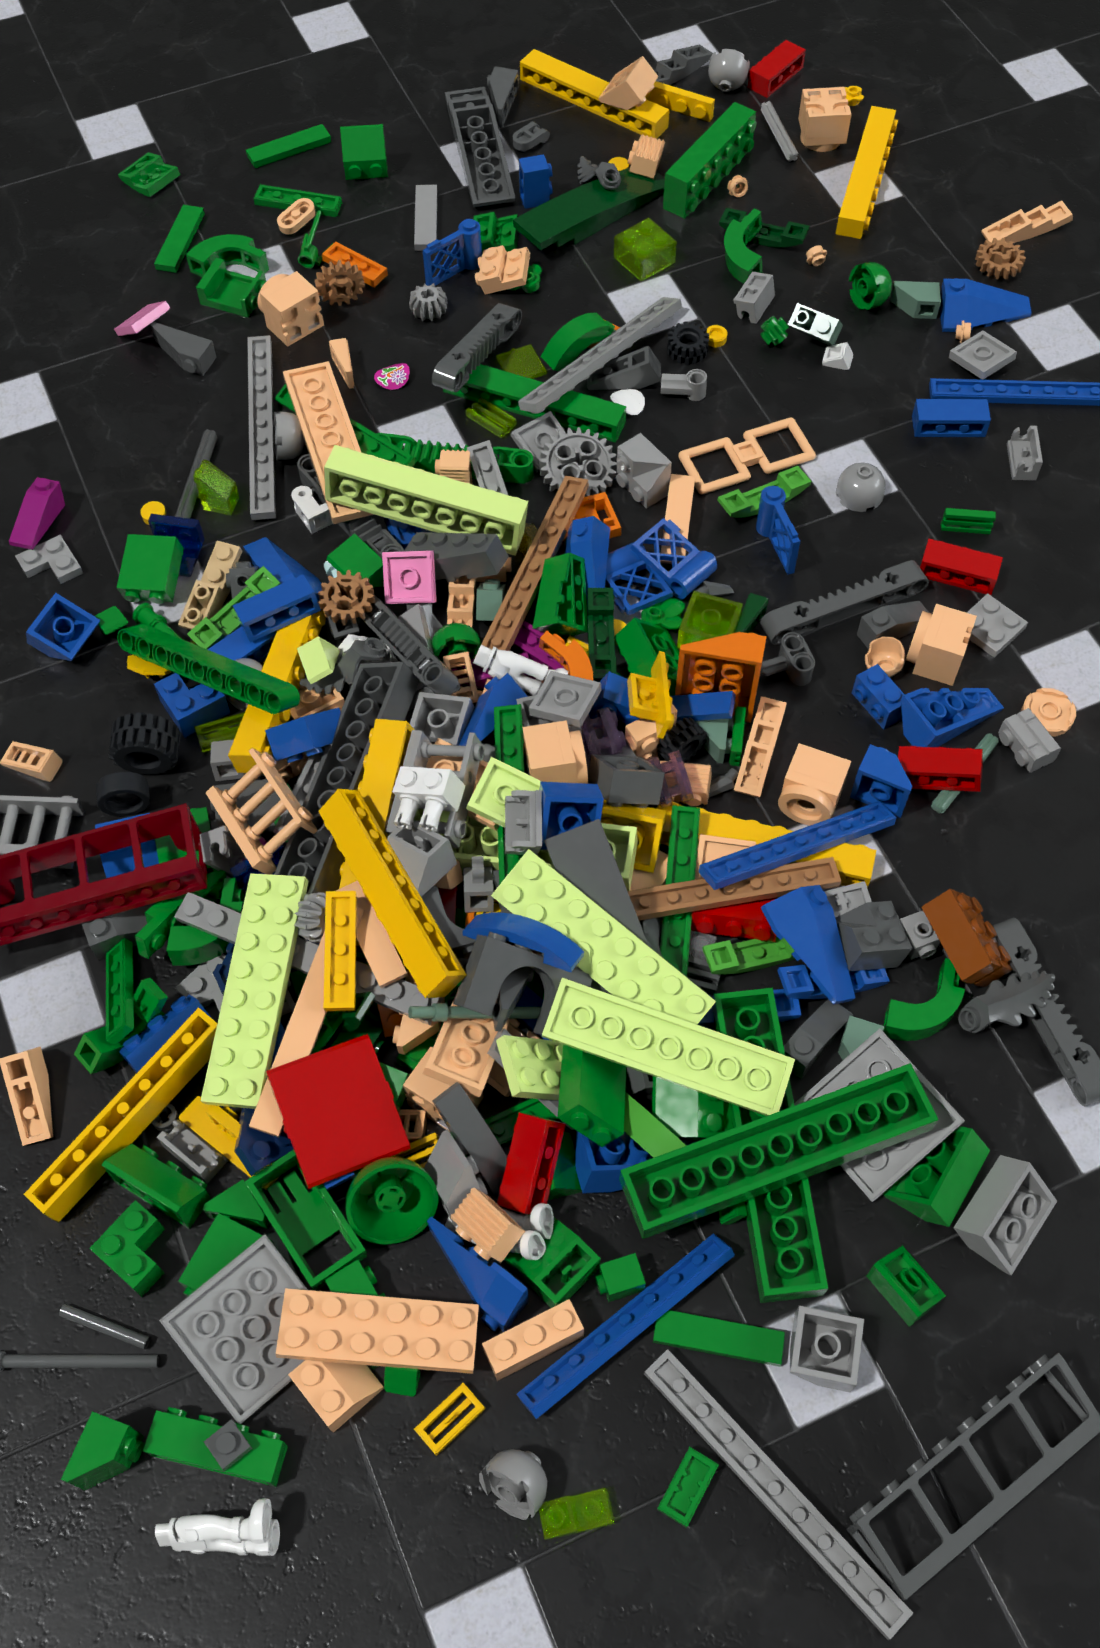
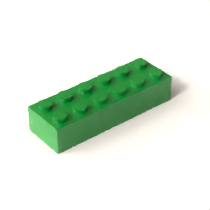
M734 102L665 173L664 210L685 219L691 212L695 211L697 205L702 200L707 198L709 192L716 188L725 176L729 175L731 169L736 164H739L745 154L750 152L754 146L753 135L757 125L755 121L756 111Z

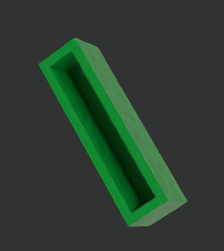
M168 1407L167 1412L156 1410L143 1449L144 1453L159 1459L273 1487L277 1486L288 1447L280 1440V1434L262 1430L261 1435L248 1433L250 1427L235 1423L253 1449L224 1471L204 1443L207 1438L222 1427L217 1425L218 1419L205 1415H199L198 1420L186 1418L187 1412Z

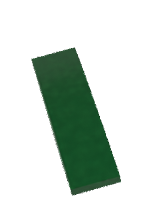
M630 168L619 171L621 183L618 188L608 190L600 184L598 179L553 198L513 219V227L540 250L551 244L560 247L568 241L575 245L664 194L665 178L657 171L654 179L630 173Z

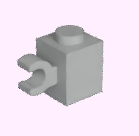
M483 856L472 857V867L463 868L465 912L494 911V898L491 896L494 892L492 867H484Z

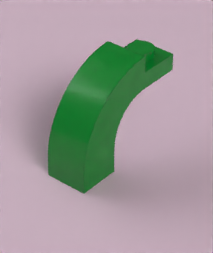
M755 208L743 217L741 223L733 219L724 236L726 265L730 273L743 284L752 271L763 272L762 256L746 247L747 243L762 228L761 211Z
M227 234L211 237L194 246L186 254L190 272L201 277L205 275L215 258L223 259L225 266L243 265L257 272L264 271L265 273L269 270L266 252L255 248L254 239L243 235Z
M598 313L580 315L556 332L545 347L541 358L554 371H561L575 361L585 348L591 344L601 342L616 331L615 326L609 321L604 320Z
M224 878L220 905L242 914L244 905L243 889H239L236 878ZM171 926L166 951L173 966L195 965L222 955L226 952L230 942L191 926Z
M945 958L940 968L936 996L933 999L921 1004L890 1000L883 1024V1032L889 1039L900 1041L924 1039L938 1033L950 1022L962 1001L965 989L958 987L960 977L949 958Z
M151 978L141 980L133 996L134 1030L115 1045L106 1041V1026L84 1033L74 1055L90 1074L103 1071L123 1061L124 1057L119 1051L124 1047V1042L131 1036L139 1035L148 1028L147 1024L158 1015H164L162 1008L168 996Z

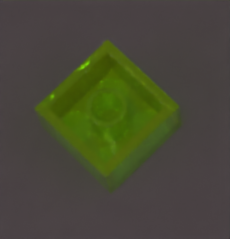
M648 217L614 236V258L636 278L643 281L675 263L677 241Z
M693 591L679 628L677 648L680 649V646L683 644L735 633L741 617L743 604Z

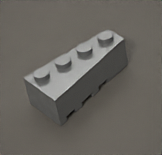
M416 532L404 550H434L435 580L446 579L447 582L456 581V579L465 575L468 579L498 575L509 557L497 534Z

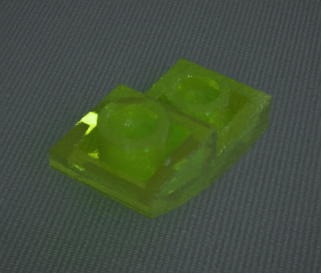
M607 1488L546 1501L539 1508L545 1540L615 1524Z

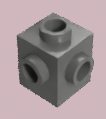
M251 561L236 562V567L230 568L229 573H226V585L228 589L231 588L232 599L247 587L242 577L244 576L248 580L258 571V566H251Z

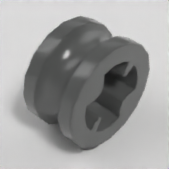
M169 1103L161 1113L166 1112L170 1120L166 1123L162 1120L160 1121L161 1117L159 1114L151 1122L159 1132L172 1131L174 1129L173 1121L179 1120L178 1112Z

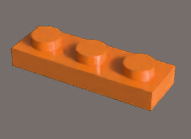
M334 242L322 253L323 261L328 264L332 262L336 265L338 260H341L344 265L347 261H350L351 267L356 264L358 271H362L364 283L374 288L388 275L386 267L338 242Z

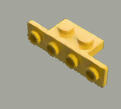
M659 651L651 668V677L630 673L627 680L630 715L640 719L656 721L657 738L660 739L664 738L667 730H671L674 724V714H671L673 699L669 696L671 681L667 677L669 663H666L665 652Z
M197 1096L179 1115L180 1121L251 1178V1175L234 1152L241 1126L237 1121L239 1116L228 1106L222 1109L217 1105H205L201 1102V1097ZM278 1178L265 1185L263 1189L267 1190Z

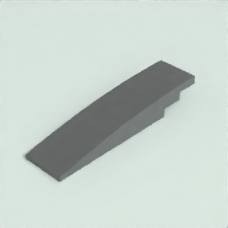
M479 87L445 92L447 109L473 207L516 201L493 105L490 103L486 88Z
M600 819L544 840L555 870L648 945ZM600 985L602 992L611 994Z

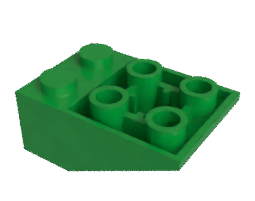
M555 1217L552 1236L550 1239H544L546 1250L539 1260H527L521 1253L509 1252L504 1258V1261L550 1308L570 1299L599 1269L601 1260L578 1235Z

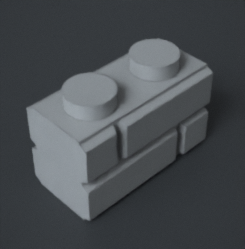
M1029 708L1019 712L1017 715L1014 714L1006 718L998 732L1001 742L1005 746H1009L1015 753L1017 763L1020 766H1025L1030 773L1054 762L1061 750L1057 742Z

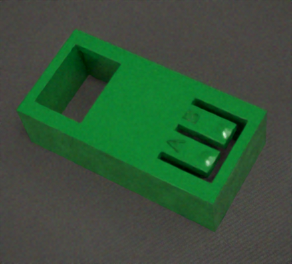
M293 1149L246 1180L245 1183L312 1290L318 1291L327 1285L324 1279L356 1260L360 1262L367 1257V1253L324 1185L320 1184L312 1187L313 1191L309 1193L295 1171L283 1177L284 1182L297 1200L295 1203H292L279 1181L267 1188L281 1211L278 1214L275 1212L261 1188L296 1165L302 1173ZM340 1231L352 1252L315 1276L303 1255Z

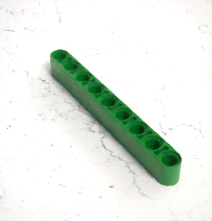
M138 624L121 629L118 632L119 646L125 652L271 714H277L294 708L300 703V694L294 685L149 625Z

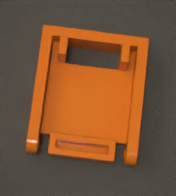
M606 492L584 497L573 520L595 516L600 520L597 511L605 510L608 518H605L603 523L610 527L609 539L621 536L620 523ZM565 535L564 540H563V541H564V545H565V543H566V535Z

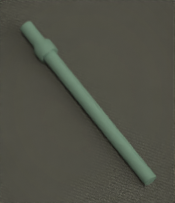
M433 1003L432 1006H410L408 1010L409 1018L432 1019L433 1022H446L447 1019H493V1014L487 1016L461 1006H447L446 1003ZM515 1007L509 1019H538L541 1007Z

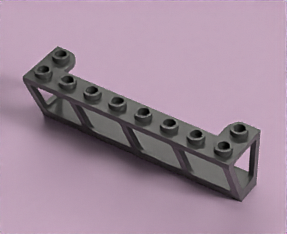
M1059 1352L1050 1359L1044 1354L1022 1372L1026 1379L1020 1374L1006 1386L1010 1391L1009 1394L1003 1399L995 1395L981 1407L985 1414L978 1420H975L971 1415L957 1427L961 1433L953 1441L946 1436L932 1448L936 1455L928 1462H925L921 1457L906 1470L910 1477L900 1484L895 1479L880 1491L885 1498L875 1506L871 1501H868L849 1517L853 1524L846 1529L886 1584L902 1601L908 1599L1100 1432L1099 1413ZM1053 1366L1059 1369L1085 1412L1050 1372ZM1042 1375L1045 1376L1082 1420V1423L1053 1448L1048 1445L1019 1399L1020 1394ZM1011 1405L1041 1451L1042 1457L1005 1490H1001L970 1443L969 1438L1004 1407ZM961 1447L990 1491L992 1500L955 1533L950 1534L922 1491L918 1481L954 1449ZM910 1490L939 1534L942 1543L906 1575L902 1576L871 1529L869 1522L904 1491ZM857 1530H860L871 1548L868 1546V1544L865 1542V1540L862 1538V1536L859 1534Z

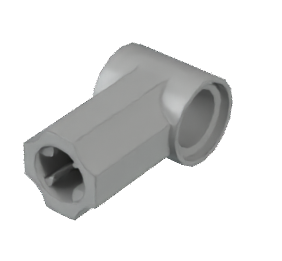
M693 369L687 375L662 374L661 394L686 395L691 401H700L706 396L707 374L705 371Z

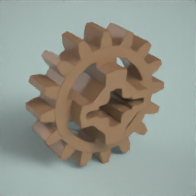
M993 238L992 242L985 240L984 245L980 244L975 257V260H977L976 266L981 267L980 272L987 271L988 277L992 274L995 275L996 279H999L1000 276L1008 279L1009 274L1015 277L1017 272H1021L1026 259L1024 256L1025 251L1020 250V245L1014 246L1013 240L1005 242V238L999 241Z
M338 260L336 265L329 262L330 267L322 266V273H316L315 286L319 296L322 297L323 302L329 299L330 305L338 302V305L341 306L343 301L350 304L351 298L357 300V294L363 293L362 287H365L362 271H358L356 264L351 267L350 261H347L345 265L342 264L341 260Z
M347 570L346 575H342L340 571H337L336 578L329 575V583H321L322 591L318 592L319 605L323 609L325 617L331 616L334 623L341 619L343 625H346L347 620L351 619L353 624H356L357 617L365 619L364 612H372L371 604L375 603L374 589L367 577L362 579L360 572L352 576L350 570Z

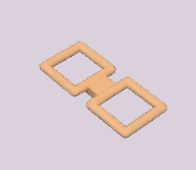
M792 417L745 431L743 434L745 442L733 445L730 438L725 437L682 450L678 454L688 475L695 476L694 486L699 494H706L749 480L751 474L747 467L758 463L764 473L770 474L814 460L816 457V453ZM789 428L804 453L770 463L755 438ZM725 448L739 473L704 484L690 458Z

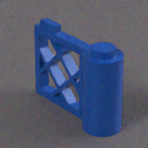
M466 219L459 224L458 231L440 241L436 239L426 245L427 248L423 250V260L427 286L433 283L436 286L464 269L475 270L479 268L478 257H482L479 222L473 219ZM456 241L453 249L448 251L450 245ZM439 251L434 261H431V255ZM445 254H447L448 257L443 265H441L440 262L442 261ZM457 258V264L449 268L453 260ZM439 268L440 271L437 276L432 277L436 269Z
M768 486L761 492L756 530L760 535L769 537L788 575L795 571L800 539L784 509L786 499L784 490L778 486Z
M663 518L635 541L630 549L667 582L675 597L684 599L717 570V560L712 553L699 551L679 532L680 528L670 519L666 521ZM661 528L670 535V539L658 538V531ZM643 543L654 544V553L646 552L641 545ZM659 545L670 546L671 554L659 553ZM676 547H683L689 554L687 556L676 555ZM660 560L672 561V569L668 572L661 566Z
M633 543L608 553L605 579L607 586L613 588V595L616 597L614 600L615 605L621 613L626 612L628 616L673 597V591L665 580L630 549ZM645 568L650 573L649 578L636 576L638 571ZM619 579L629 581L627 588L617 586L614 582ZM633 582L645 584L644 591L631 589ZM650 586L661 588L663 591L659 594L648 593ZM630 595L639 597L641 600L630 606L627 597Z

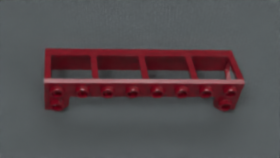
M187 803L0 855V905L12 901L15 897L16 890L10 879L22 876L25 897L23 902L0 908V946L181 896L188 892L206 889L207 864L203 863L200 834L202 833ZM170 835L175 846L187 852L185 857L144 867L140 843ZM132 846L135 863L134 871L89 883L86 858ZM196 850H199V862L197 860ZM77 861L79 886L34 898L31 873Z

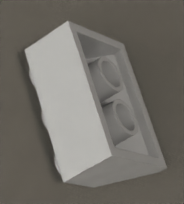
M1000 1155L953 1228L967 1247L1006 1274L1012 1275L1054 1208L1057 1200L1030 1162Z

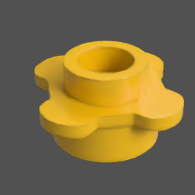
M858 86L845 87L849 106L858 105L864 99V96L861 95L862 88Z

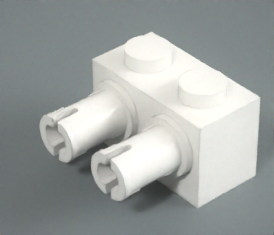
M401 766L392 791L401 802L393 824L398 828L410 830L412 829L417 809H424L419 827L426 831H437L443 811L458 812L465 790L464 783L451 769Z

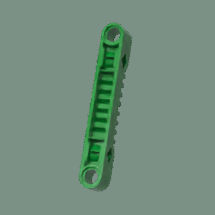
M376 433L414 456L417 462L413 468L422 469L435 474V460L440 459L441 450H459L460 452L464 450L466 452L467 447H469L465 445L464 448H461L459 444L451 447L449 443L442 446L438 441L436 445H433L430 440L423 444L421 439H418L416 442L409 436ZM493 447L504 482L525 484L532 480L533 455L528 450ZM471 463L472 478L477 479Z

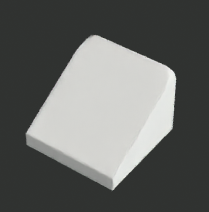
M848 342L827 346L822 361L823 366L849 370L853 359V352Z

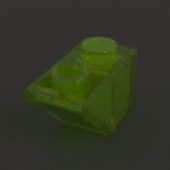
M203 459L200 467L194 472V482L197 485L198 496L201 499L203 509L231 516L240 498L236 482L210 461Z

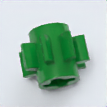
M772 316L761 326L763 332L760 335L767 345L771 341L774 345H778L788 336L786 330L789 326L782 317L777 320L775 316Z

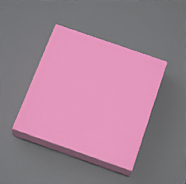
M166 301L149 304L114 330L118 336L138 333L170 310V307Z
M434 550L382 552L385 604L436 602Z

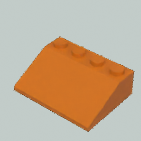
M737 632L681 645L675 695L733 691L736 698L732 716H734L735 708L746 707L745 722L751 723L767 636Z

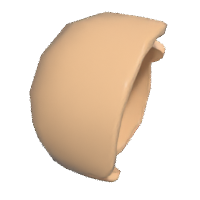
M880 637L870 643L868 653L865 654L867 669L878 664L889 677H893L900 672L905 663L904 647L901 641L894 637Z

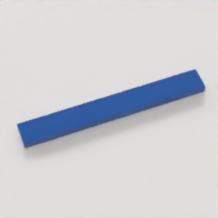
M930 378L929 382L930 399H987L988 403L1100 406V383L937 378Z
M878 801L701 864L698 873L713 890H717L895 825L897 817Z
M713 1233L519 1391L516 1395L535 1419L540 1417L734 1257L735 1254L732 1248Z

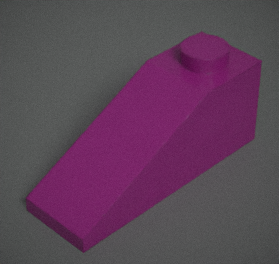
M39 477L35 479L24 496L9 539L10 545L34 549L65 506L59 481Z

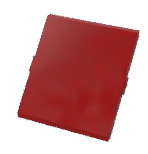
M368 1034L266 1071L283 1119L284 1132L288 1140L290 1139L308 1189L361 1169L378 1159L391 1157L411 1149L393 1101L392 1089L384 1077Z

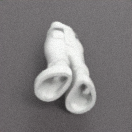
M481 645L473 664L484 668L483 672L485 673L488 669L487 673L493 678L497 676L499 680L508 673L523 691L531 695L538 693L543 684L541 681H545L550 671L567 675L569 672L564 668L548 669V666L545 664H540L512 651L498 650L494 646L490 649ZM522 673H525V674H528V675H530V676L536 677V679L530 678V677H528V676H526V675H524V674H522Z
M539 1203L534 1206L531 1215L517 1214L503 1209L525 1230L510 1252L521 1253L527 1260H539L546 1250L544 1239H550L553 1232L554 1216L551 1206ZM448 1217L445 1227L465 1240L455 1231L458 1225L454 1226L450 1217Z
M262 1498L254 1503L250 1516L246 1519L243 1516L227 1518L209 1514L171 1518L169 1523L156 1524L155 1537L159 1546H172V1549L178 1552L191 1551L193 1554H204L210 1551L237 1553L240 1556H247L248 1553H254L258 1556H274L279 1545L280 1527L277 1519H271L272 1506L270 1499Z

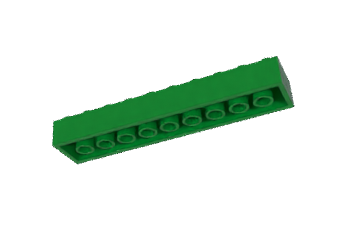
M773 988L714 994L713 999L716 1002L712 1006L715 1031L785 1055ZM790 1078L779 1111L795 1106ZM729 1103L733 1128L766 1117L765 1115ZM808 1177L746 1200V1220L760 1303L823 1296L828 1290Z
M911 1063L622 1169L620 1170L619 1181L641 1237L645 1239L929 1132L939 1119Z

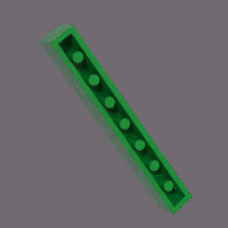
M482 364L476 366V370H472V374H469V380L458 392L443 389L445 393L533 419L551 411L562 427L570 428L574 431H577V428L580 427L581 433H585L587 429H590L591 436L598 432V438H606L608 441L615 443L626 423V406L573 390L567 391L558 401L552 402L545 407V410L541 413L532 414L528 411H522L518 401L544 382Z

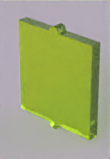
M531 344L517 349L512 348L511 351L496 355V359L503 371L531 379L547 374V370Z

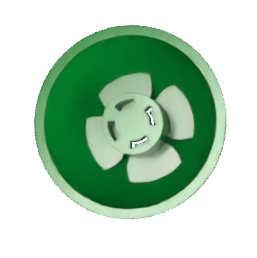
M401 1157L378 1159L361 1169L350 1184L346 1196L348 1223L358 1236L372 1243L395 1244L406 1241L425 1229L428 1225L427 1220L430 1217H434L438 1207L437 1187L430 1174L414 1161Z

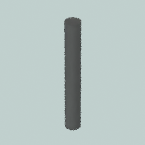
M63 1304L59 1311V1316L142 1349H146L150 1343L151 1337L73 1306Z

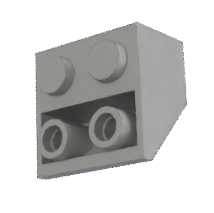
M415 821L413 822L412 829L397 828L387 838L421 897L457 864L449 839L432 830H423L419 827V823Z
M447 1129L441 1133L424 1169L432 1177L437 1187L438 1199L451 1219V1214L455 1213V1209L459 1208V1204L463 1203V1199L467 1198V1194L471 1192L472 1188L475 1187L486 1195L488 1192L481 1178L478 1177L476 1179L475 1177L479 1170L471 1155L465 1157L467 1155L466 1150L457 1139L454 1140ZM451 1219L454 1226H457V1224Z

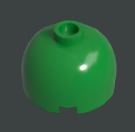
M875 262L856 265L850 273L849 282H852L853 289H850L849 292L853 303L859 309L869 310L877 308L889 298L892 289V279L888 270L883 265Z
M450 623L441 627L434 634L431 642L433 653L442 662L443 656L469 652L470 660L475 659L482 644L478 633L464 623Z

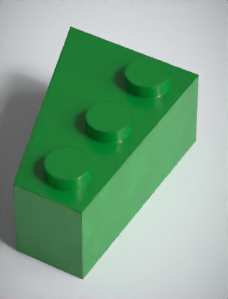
M566 553L545 559L532 629L542 632L547 630L552 635L557 634L561 638L588 633L584 558L572 553Z

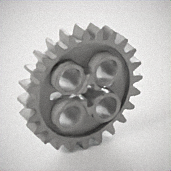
M580 427L577 428L576 433H573L568 428L567 435L559 431L558 439L551 436L550 443L545 442L544 450H541L539 467H541L540 476H545L543 483H551L550 491L558 490L566 475L588 480L589 488L584 497L598 494L599 491L601 493L606 492V488L612 486V479H615L617 462H614L616 454L612 453L613 446H605L606 438L599 441L598 432L590 436V429H587L585 434L581 433ZM586 450H587V451H590L591 453L586 454V453H584V452H582V451H586ZM560 455H565L567 458H562ZM590 471H593V472H596L597 474H596V475H592V474H590L589 472H590Z

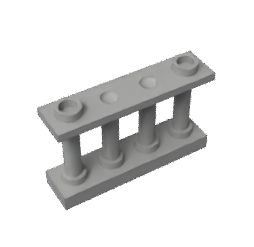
M412 730L403 763L404 767L426 768L428 758L431 756L463 757L460 771H453L465 785L458 812L450 811L448 822H439L437 831H435L438 834H444L449 839L453 848H459L461 838H464L466 834L465 822L468 813L466 807L473 793L479 763L484 758V745L480 742L477 735L469 732L466 746L432 744L422 730ZM396 796L394 797L385 831L388 835L398 828L393 824L401 803Z
M0 795V813H6L0 836V855L38 845L44 815H60L54 840L67 837L71 816H84L85 814L79 799L72 796H62L60 798ZM17 814H33L27 842L24 844H11ZM74 862L53 868L73 869Z

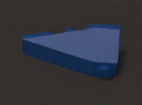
M943 279L939 307L942 332H956V326L961 325L963 320L964 323H971L972 330L973 327L984 325V327L992 326L993 322L1000 320L1009 322L1031 316L1030 301L1027 296L969 279Z
M595 516L573 520L566 534L564 554L572 553L585 560L586 604L588 588H605L610 527Z
M264 537L243 546L253 566H258V570L264 566L281 584L304 574L314 590L318 602L320 601L318 592L322 591L320 580L268 538Z
M508 673L500 680L495 676L484 686L487 691L479 697L458 746H466L469 732L475 733L481 742L495 729L494 707L517 705L516 699L528 697Z
M920 688L903 695L901 698L903 735L912 746L939 747L999 713L1004 707L989 688H963L961 691H950L949 688L930 691L929 688Z
M821 886L800 887L764 904L761 910L774 934L779 940L784 937L794 949L792 955L797 961L800 959L804 961L811 970L810 977L831 1003L838 1004L854 1000L855 994L834 911Z
M576 1130L575 1167L582 1193L622 1190L619 1181L620 1170L653 1158L625 1132L622 1136L601 1147ZM681 1140L686 1146L696 1142L692 1140Z
M430 1217L427 1220L429 1230L473 1302L479 1305L478 1310L483 1315L480 1319L493 1331H496L497 1328L503 1332L507 1331L529 1303L528 1288L494 1262L491 1266H488V1261L482 1258L473 1249L474 1247H469L467 1250L463 1248L464 1242L458 1235L433 1217Z

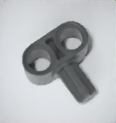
M795 632L785 634L781 640L778 657L763 661L761 674L769 676L785 671L793 684L798 686L809 684L813 675L815 659L804 638Z

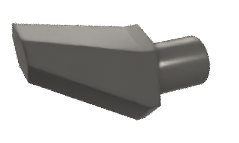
M703 581L702 587L693 590L696 600L704 596L710 599L734 594L730 585Z
M731 768L725 776L718 775L710 784L709 797L733 789L735 787L734 780L738 777V772Z

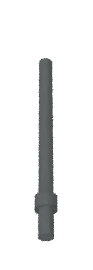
M0 1351V1371H3L5 1368H158L160 1358L159 1354H6L5 1351Z

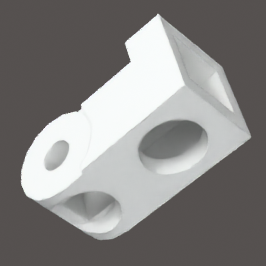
M299 486L292 491L291 496L294 501V509L311 534L333 524L327 504L324 503L319 506L309 487Z

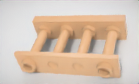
M251 748L249 753L256 764L229 790L225 789L222 791L212 786L206 792V795L251 866L264 874L271 875L277 868L272 861L273 853L300 827L313 834L318 830L312 822L314 819L313 815L300 805L275 768L277 763L274 758L267 752L262 754L256 749ZM263 773L268 782L241 808H238L235 804L237 802L236 798ZM275 791L281 800L251 827L247 822L249 820L248 816ZM288 810L293 819L267 844L262 845L259 841L260 835L279 816Z

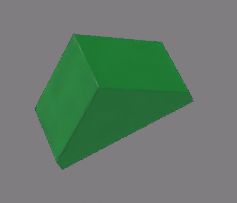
M244 1180L239 1181L209 1200L203 1207V1211L210 1219H215L218 1213L242 1225L268 1229L270 1224Z

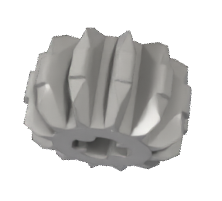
M424 283L423 287L416 286L415 291H411L409 306L415 318H421L422 321L426 319L432 321L433 318L440 319L441 315L446 313L447 296L442 291V287H435L434 283L427 286Z
M326 893L305 894L304 900L298 902L299 910L295 913L298 916V920L294 926L298 927V935L303 936V938L310 942L319 943L325 931Z

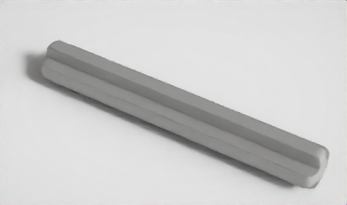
M770 101L763 102L761 104V111L786 159L789 162L797 160L798 152Z

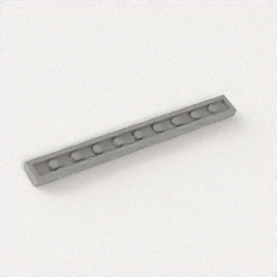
M668 297L659 299L519 400L520 410L528 411L532 414L543 412L545 407L552 402L558 401L567 391L573 390L578 383L588 379L593 372L603 368L604 364L618 357V354L623 350L630 348L638 339L645 337L653 328L659 327L660 323L672 317L675 312L682 308L681 299Z
M269 335L248 337L250 515L252 520L276 518L272 341Z
M188 892L174 917L179 922L235 944L241 913ZM297 937L291 968L308 975L319 945ZM356 961V993L372 992L375 995L374 1003L409 1017L408 1010L410 1006H432L433 1003H441L443 1000L442 997L424 998L417 985L403 979L380 989L370 966ZM413 1018L427 1025H430L432 1019Z
M667 1349L644 1372V1375L883 1636L890 1640L911 1617L913 1612Z

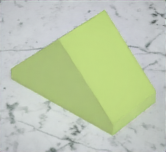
M318 636L297 648L310 684L333 673L339 655V650L336 646Z

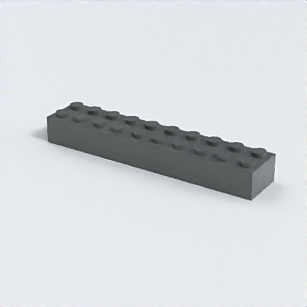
M404 662L360 664L341 710L333 742L326 746L302 805L313 815L314 819L312 822L318 831L313 834L300 827L288 839L274 875L305 876L309 881L306 894L336 891L340 887V868L342 863L345 862V857L337 848V843L330 831L325 827L324 820L318 811L338 788L358 790L359 782L362 781L364 774V757L368 754L370 746L369 733L374 728L375 719L405 720L419 684V679Z

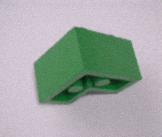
M135 1200L89 1249L141 1297L164 1274L162 1269L144 1252L161 1235L165 1228Z

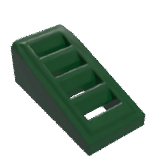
M753 593L748 595L735 633L752 632L766 614L768 598Z

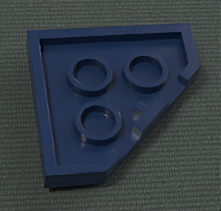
M242 1108L239 1122L241 1126L234 1152L252 1177L292 1151L293 1147L290 1139L288 1140L284 1132V1127L280 1137L250 1128L249 1124L255 1109Z

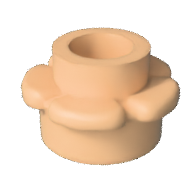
M737 175L729 181L727 189L731 196L742 197L746 194L748 190L746 178Z
M821 245L812 247L806 253L807 263L809 265L813 264V266L821 265L825 261L827 251L823 250Z
M963 320L961 325L956 326L955 339H960V344L962 341L965 342L970 338L971 323H964Z

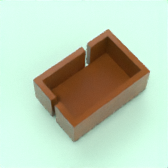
M948 889L921 907L963 982L985 987L1013 970L1009 964L1011 960L1010 955L1002 945H998L994 938L997 936V933L991 923L983 921L984 918L981 915L983 908L975 897H969L963 892L960 893Z

